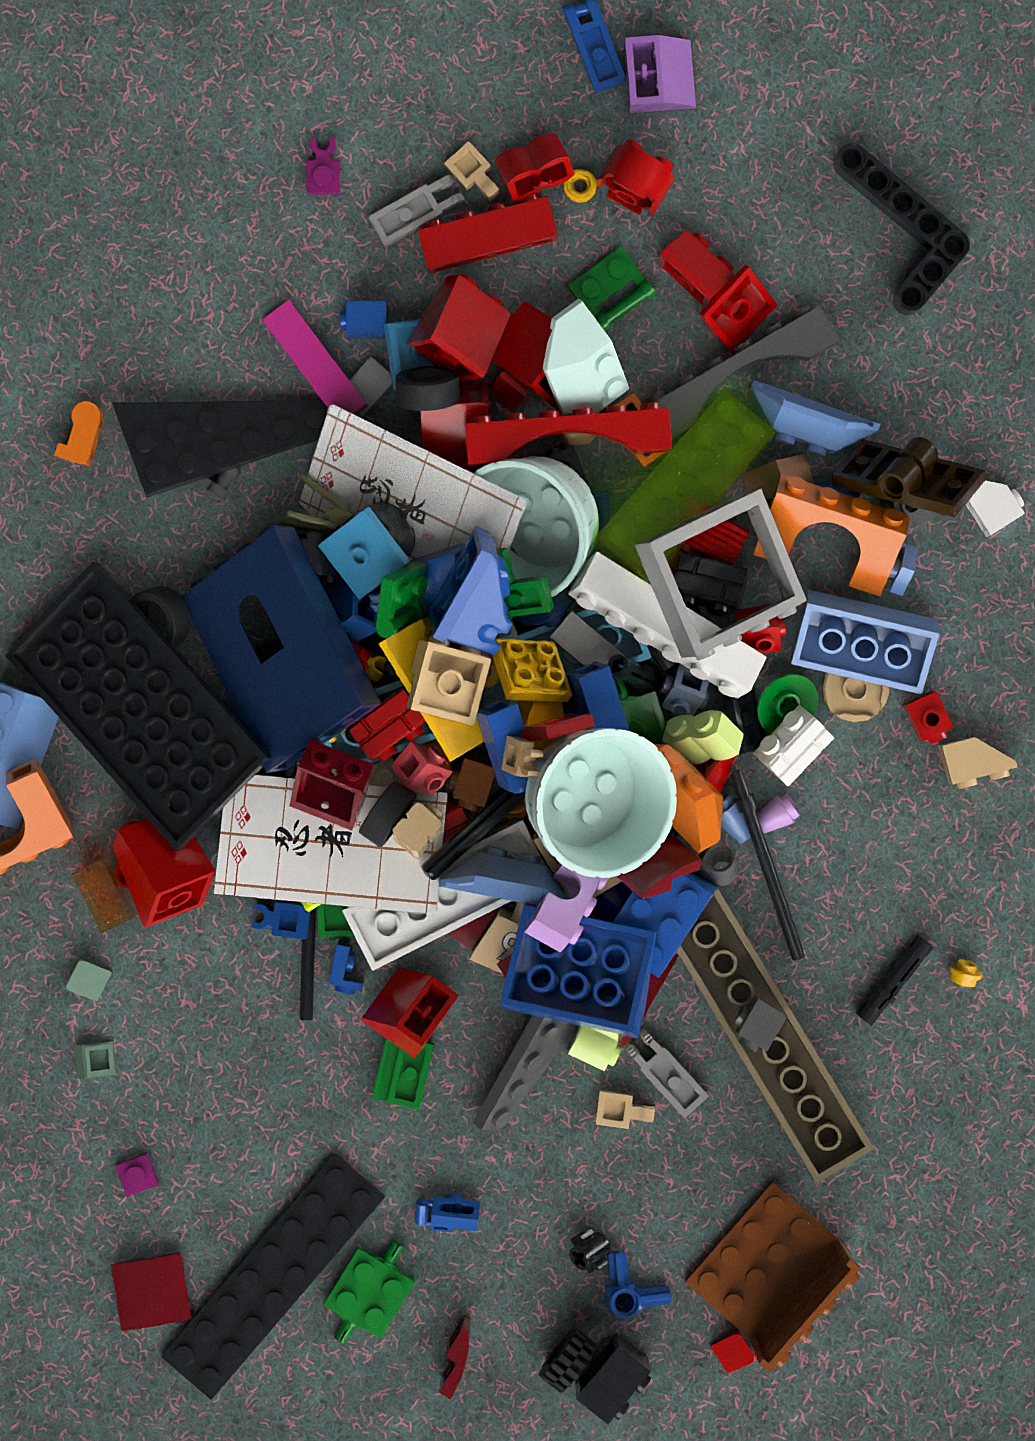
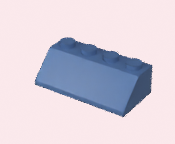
M807 590V601L804 602L791 664L922 694L940 634L938 619Z
M0 682V825L18 830L23 815L6 786V772L36 758L39 764L42 765L59 717L40 696Z

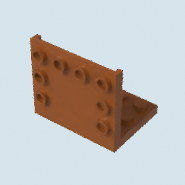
M771 1181L684 1281L750 1339L758 1363L770 1373L774 1367L779 1369L787 1362L791 1356L789 1350L797 1341L802 1343L809 1337L814 1329L812 1326L814 1321L820 1315L825 1317L831 1312L837 1303L835 1300L836 1296L843 1289L848 1291L857 1282L860 1276L858 1271L861 1268L842 1241L777 1184Z

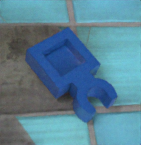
M275 902L274 908L269 904L253 905V909L261 910L264 913V920L262 922H252L251 926L253 928L268 929L272 926L271 935L307 939L310 912L306 911L302 904Z

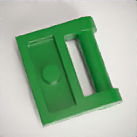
M622 246L568 285L575 298L583 301L605 332L611 329V324L645 299L649 301L657 295L652 285L645 279ZM631 281L635 282L638 289L604 314H601L596 308Z
M414 561L382 577L376 620V631L382 638H390L398 632L399 628L426 617L427 609L422 601L423 594L428 587V578L426 577L428 564ZM405 606L404 611L394 615L397 609Z

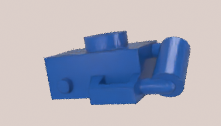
M447 1194L444 1198L433 1197V1200L420 1198L416 1201L414 1222L417 1225L431 1226L430 1230L451 1232L453 1229L477 1231L480 1202L464 1200L462 1196L456 1194ZM429 1206L432 1207L431 1219H428Z

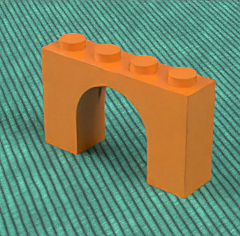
M781 474L769 509L788 555L796 536L805 527L819 522L841 525L854 534L860 545V550L851 571L849 587L880 597L907 535L910 516L902 514L896 509H887L872 504L863 498H854L839 493L832 488L806 482L799 477ZM757 537L753 555L766 559Z
M37 758L6 772V786L20 809L24 821L19 831L13 837L0 842V875L7 871L10 866L18 862H29L35 859L40 852L51 847L53 849L60 848L73 838L72 823Z

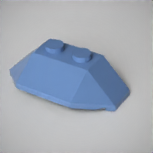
M756 380L752 381L749 388L769 432L776 434L775 440L794 446L795 441L808 445L806 451L818 456L825 457L827 452L833 454L875 434L880 427L879 423Z
M488 847L487 853L478 852L440 878L439 887L537 906L548 892L558 898L569 900L559 882L552 878L553 873L547 864L540 863V856L521 853L520 859L507 857L508 850Z

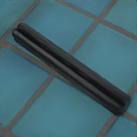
M503 790L422 864L423 873L429 879L436 880L525 798V792L513 793Z

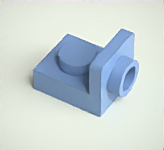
M906 543L902 544L889 575L892 578L890 592L903 596L915 572L917 547Z

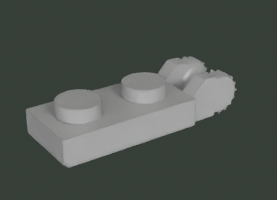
M447 175L428 186L425 184L368 217L385 248L423 227V224L443 216L444 212L465 200L462 193H458L437 204L433 194L449 188L455 182L452 175Z
M643 1028L639 1034L641 1039L656 1052L646 1061L637 1047L630 1042L623 1047L639 1064V1069L685 1119L709 1095L665 1046L661 1047L652 1035Z

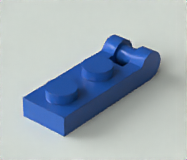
M584 0V2L576 5L569 3L562 6L564 16L594 93L597 94L626 83V76L597 1ZM589 14L592 21L580 25L578 18Z

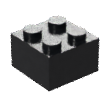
M616 1333L575 1384L576 1399L608 1425L613 1418L619 1420L630 1406V1403L627 1402L635 1391L640 1394L651 1380L648 1357Z

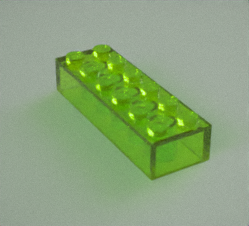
M724 389L595 537L593 549L650 584L635 544L718 505L769 446L776 431ZM687 540L663 551L667 562L671 560Z

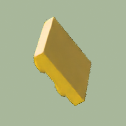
M495 639L501 646L498 652L492 656L506 700L569 701L572 692L555 642Z

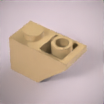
M968 737L938 745L947 782L952 785L957 784L958 789L977 785L976 778L989 775L990 780L1010 776L1009 770L1017 768L1015 760L976 737Z

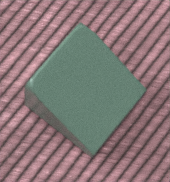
M81 957L65 989L98 1002L112 971Z
M113 1041L74 1045L77 1078L88 1079L116 1074Z

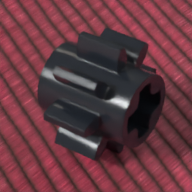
M588 1229L586 1232H580L571 1239L574 1247L570 1249L569 1255L572 1263L578 1269H587L588 1273H591L594 1270L599 1271L609 1263L605 1256L610 1252V1244L603 1234L599 1232L593 1233L592 1229Z

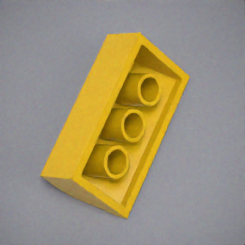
M429 616L420 619L394 636L379 643L409 694L415 674L411 673L419 640L429 642L430 635L432 636ZM481 700L478 709L485 707ZM420 712L450 762L484 742L477 717L473 726Z

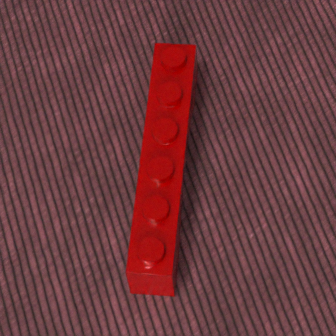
M660 403L641 404L640 410L627 411V406L620 405L606 407L607 413L593 414V408H581L572 410L573 415L559 416V411L539 412V418L525 419L524 413L505 415V421L491 422V416L472 417L471 423L464 425L467 468L486 466L508 459L513 453L531 442L546 436L562 433H587L605 437L623 445L634 454L670 452L672 450L669 408H661Z

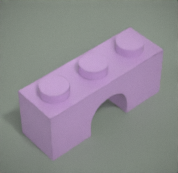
M559 863L552 878L567 888L570 899H561L548 892L538 904L525 933L561 952L568 943L574 945L584 928L579 923L583 916L588 917L597 902L593 895L596 889L601 890L604 887L608 878L584 876L576 873L574 870L571 871Z

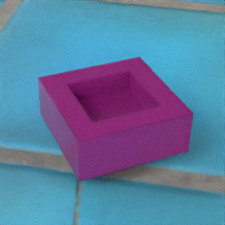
M148 1153L115 1165L126 1197L159 1185Z

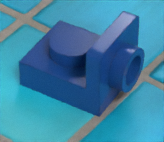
M338 942L329 984L335 985V991L354 995L355 990L362 991L364 981L345 978L344 976L345 972L352 973L356 954L350 953V944Z

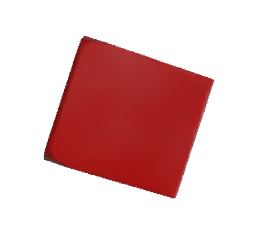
M504 371L500 373L490 388L489 394L514 413L528 397V390Z
M737 1328L710 1345L727 1374L757 1360L756 1355Z

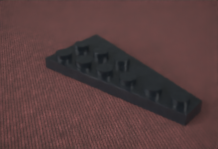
M322 400L112 402L146 498L322 439L330 414Z

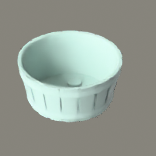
M531 456L521 459H505L478 469L473 474L528 500L511 544L519 556L511 550L508 553L515 579L546 575L551 596L557 595L578 575L597 540L599 515L596 501L588 485L573 469L559 461L546 457Z
M614 728L580 730L553 741L543 750V758H537L536 769L540 773L538 777H528L525 792L526 810L529 820L543 845L563 866L584 876L610 878L619 876L620 873L625 874L641 866L642 862L650 859L661 847L660 844L665 841L673 824L672 819H674L677 804L675 794H677L673 772L670 771L671 767L661 751L657 750L658 748L652 742L627 730Z

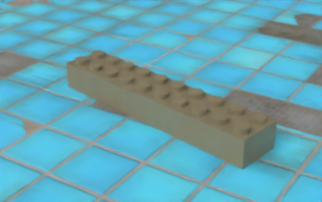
M717 889L677 950V953L817 1184L872 1151L874 1147L720 891ZM755 996L785 1012L788 1016L768 1051L759 1047L757 1052L744 1046L739 1042L742 1036L738 1035L735 1031L738 1025L734 1021L743 1006L749 1008Z

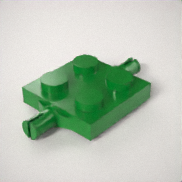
M616 677L620 688L618 690L613 678L629 731L646 738L653 744H665L662 739L666 723L654 688L638 694H627L623 679Z
M392 1240L384 1256L371 1254L357 1246L323 1301V1306L337 1313L343 1320L333 1336L337 1341L340 1340L341 1343L346 1344L354 1328L364 1329L381 1339L415 1283L413 1278L401 1272L395 1264L398 1256L405 1248L402 1244L399 1243L398 1245L397 1241Z

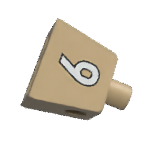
M518 902L514 912L500 908L474 947L470 960L502 973L497 963L512 954L523 905L537 907V905Z

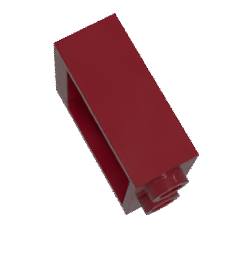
M310 739L297 768L289 806L352 831L364 805L374 764ZM329 772L335 773L337 775L331 776ZM311 775H314V776L319 777V778H321V779H324V780H326V781L332 782V783L337 784V785H339V786H342V787H344V788H347V789H350V790H352V791H355V793H354V792H351V791H349V790L343 789V788H341V787H338V786H336V785H333V784H331V783L325 782V781H323V780H320V779H318V778H315V777H313V776H311ZM326 804L329 808L323 809L321 805Z

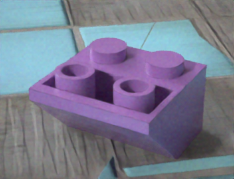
M663 35L625 38L624 57L629 114L696 108L690 40Z

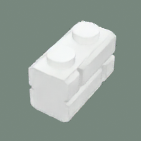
M798 705L784 717L783 722L771 735L761 741L760 746L753 754L778 779L789 786L834 737L812 714Z

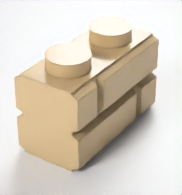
M416 802L406 813V819L402 818L392 829L394 840L414 858H419L429 847L428 842L432 843L442 832L441 820L443 819V814L430 802H427L425 805Z

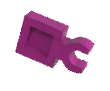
M312 137L310 147L316 156V160H306L307 195H341L340 160H331V155L336 150L334 137H329V147L325 150H320L317 147V138Z

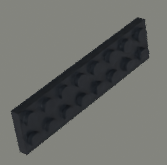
M334 1153L161 1357L212 1400L382 1202L385 1195Z

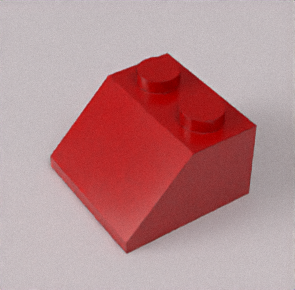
M686 230L660 253L658 264L705 308L735 276L732 273L734 267L723 256L719 255L716 258L707 249L710 246L709 243L699 233L695 232L692 235Z

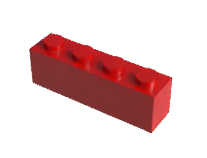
M539 194L530 195L526 199L520 200V204L509 207L506 202L498 203L488 207L489 212L476 215L475 211H468L456 215L455 221L443 224V220L439 219L423 224L424 229L418 230L428 273L431 274L557 241L558 234L548 196L540 198Z

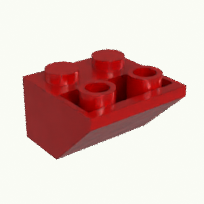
M398 967L360 1020L415 1059L450 1011L459 994L432 975Z

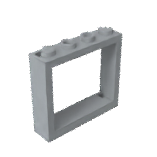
M761 488L744 491L635 544L637 553L681 658L696 657L697 661L710 657L715 653L713 648L721 644L724 647L733 645L743 639L741 634L749 630L751 633L763 630L770 626L768 620L778 616V619L788 617L797 612L796 606L807 601ZM747 511L783 599L700 640L663 551Z

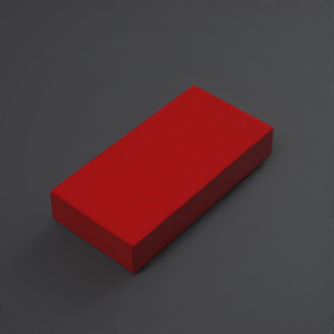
M590 713L565 715L523 727L521 730L522 738L528 741L550 740L594 727L593 715H590Z

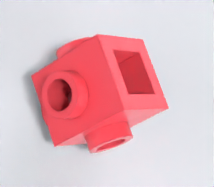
M412 741L391 765V768L401 779L405 787L415 794L421 792L433 796L443 786L445 780L453 772L445 762V754L439 748L433 745L427 747Z

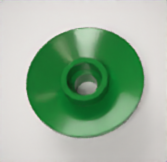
M795 673L785 674L771 681L761 693L757 704V717L763 729L771 734L783 722L784 717L798 705L814 716L818 707V692L815 685L805 676ZM786 698L785 703L780 705L781 702Z

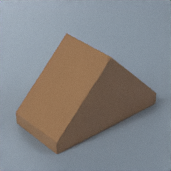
M805 454L775 460L741 473L746 490L761 488L766 501L772 499L781 474L799 477L806 482L815 484Z

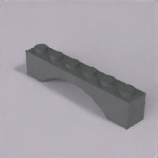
M809 305L800 309L792 315L794 321L782 326L781 322L771 326L763 332L765 338L754 343L752 339L747 340L734 349L737 353L736 355L727 360L720 356L706 365L708 371L696 377L694 373H691L677 382L679 388L667 394L664 389L648 399L649 403H660L661 408H669L672 440L694 428L699 413L709 396L723 381L737 371L752 364L771 359L793 358L809 361L835 346L840 339L821 306L819 305L813 310Z

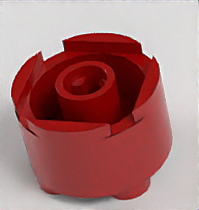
M627 139L624 145L616 146L596 184L600 190L605 185L610 190L607 197L639 215L643 209L649 211L647 216L652 217L674 182V176L671 173L674 166L664 157L656 156L654 158L644 152L643 146L639 143Z

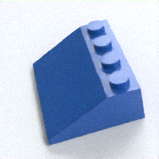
M524 904L500 1004L507 1010L638 1038L646 1007L657 933L582 917L579 925L584 928L574 945L568 943L561 952H558L525 933L537 907Z

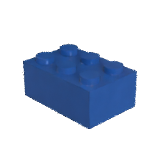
M695 871L672 879L670 891L644 900L633 891L613 923L657 933L651 973L659 978L711 900L718 886Z

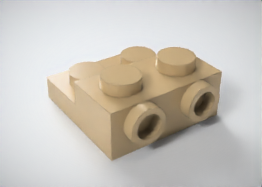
M431 635L429 642L419 640L411 673L415 674L406 708L474 726L491 659L480 656L481 651L461 645L460 650L449 648L450 641L446 640L443 643Z

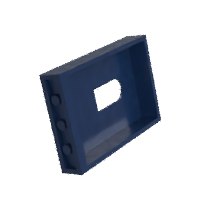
M270 525L261 530L259 538L239 547L234 557L218 563L214 566L213 573L191 584L192 589L181 596L186 602L190 617L242 724L272 757L263 766L266 773L289 769L302 759L310 739L324 744L381 704L294 528L278 527V525ZM249 595H254L261 600L284 646L283 649L264 663L261 662L239 616L240 604Z

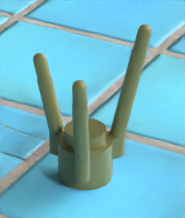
M301 474L299 477L301 481L336 507L334 509L328 508L323 519L288 511L287 516L293 519L281 518L280 523L291 527L333 534L354 513L349 512L351 504L339 500L315 481Z

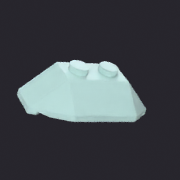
M580 299L574 301L552 318L550 325L552 332L546 347L543 370L561 415H573L572 410L581 408H593V414L599 413L630 389L613 343Z

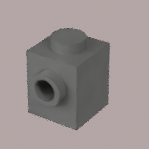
M755 996L749 1008L743 1006L734 1021L738 1025L735 1031L738 1035L742 1036L739 1042L757 1052L759 1047L768 1051L787 1019V1014Z

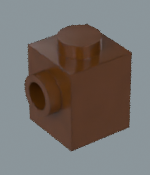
M464 758L461 771L454 769L449 788L454 790L452 797L459 799L458 806L477 811L478 805L486 806L496 776L493 767Z

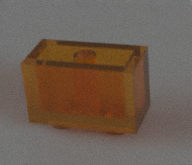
M108 857L72 873L101 934L137 917L122 886L117 881L116 874Z

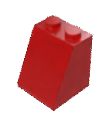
M457 274L445 278L406 341L408 346L435 366L447 367L459 373V381L481 379L485 376L511 315L510 312L502 307L504 304L499 298L492 294L483 293L477 288V282L465 274Z
M523 301L508 320L491 362L502 372L505 371L550 409L559 411V415L562 416L543 370L546 347L552 329H550L552 318Z
M488 382L459 383L460 401L456 405L446 409L421 411L423 449L471 473H475L483 467L467 468L464 425L471 423L472 417L489 416Z
M148 819L139 822L130 821L118 829L112 848L140 920L145 928L203 905L214 877L215 869L195 837L182 850L176 851Z

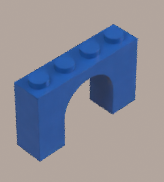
M595 661L566 673L576 703L577 713H590V715H593L594 727L584 730L614 728L629 731L608 665ZM505 698L478 709L476 717L499 786L509 792L521 793L526 791L528 777L514 776L501 770L506 737L516 736L522 738L521 730L525 727L518 704Z

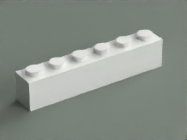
M596 552L584 562L568 595L576 599V602L581 607L601 614L612 626L627 630L633 634V637L638 642L658 649L667 660L682 664L690 669L693 676L702 680H708L716 685L721 693L729 697L739 698L751 691L767 658L742 641L726 647L721 644L713 648L715 651L713 655L697 661L696 657L681 658L652 586L599 552ZM687 608L700 640L722 630Z

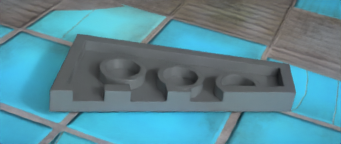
M532 1015L472 1123L480 1130H501L508 1123L512 1114L578 1025Z

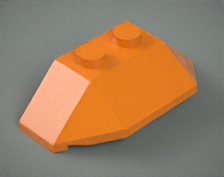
M654 744L658 748L657 750L661 751L671 767L670 771L673 772L676 782L677 794H675V797H677L675 816L672 819L673 828L697 853L717 844L721 837L723 796L679 750L668 744Z

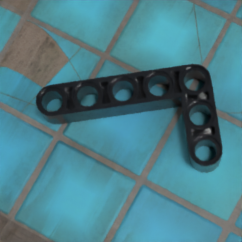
M855 143L846 144L839 150L834 159V168L838 175L929 251L893 296L894 307L899 313L903 315L915 314L966 256L970 249L969 238L961 229L862 146ZM846 154L854 155L858 159V167L854 169L845 167L842 162V156ZM873 175L880 177L884 182V188L881 190L872 189L868 185V177ZM897 197L905 198L909 202V210L906 212L898 211L894 207L893 199ZM923 218L930 219L935 225V231L930 234L923 232L919 227V220ZM945 241H956L960 245V254H949L945 249ZM927 265L936 267L939 272L938 280L930 281L926 279L923 274V267ZM902 292H914L918 299L917 305L912 307L905 305L901 298Z

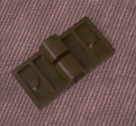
M923 437L911 439L903 449L862 439L832 473L833 486L951 517L958 515L985 482V470L938 458V451L935 445Z

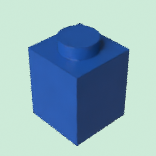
M346 301V310H340V330H346L348 339H385L383 324H388L387 301Z

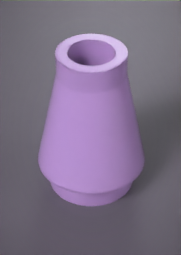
M788 793L781 797L777 794L757 813L764 834L795 823L794 819L801 816Z

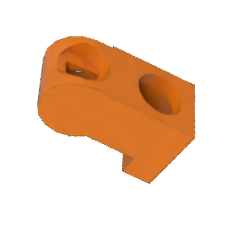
M83 401L74 406L71 419L73 426L67 445L58 443L54 456L91 467L104 423V415L98 406L91 402Z

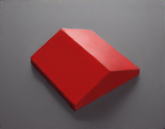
M745 264L699 315L704 326L733 354L735 352L734 349L742 344L778 305L750 267Z

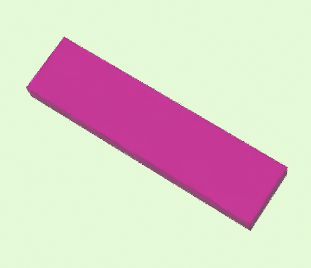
M289 300L262 319L330 411L332 405H335L357 415L368 407Z

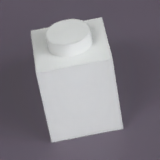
M986 480L966 504L986 537L1025 514L1021 508L1024 506V502L1015 489L1010 490L1007 485Z

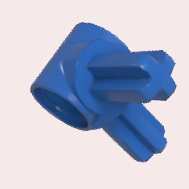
M612 1251L607 1254L610 1284L605 1285L604 1303L610 1312L620 1318H630L635 1314H640L641 1308L668 1305L670 1303L671 1293L668 1285L638 1288L637 1284L629 1281L625 1251ZM621 1293H627L629 1297L627 1305L624 1308L616 1309V1297Z

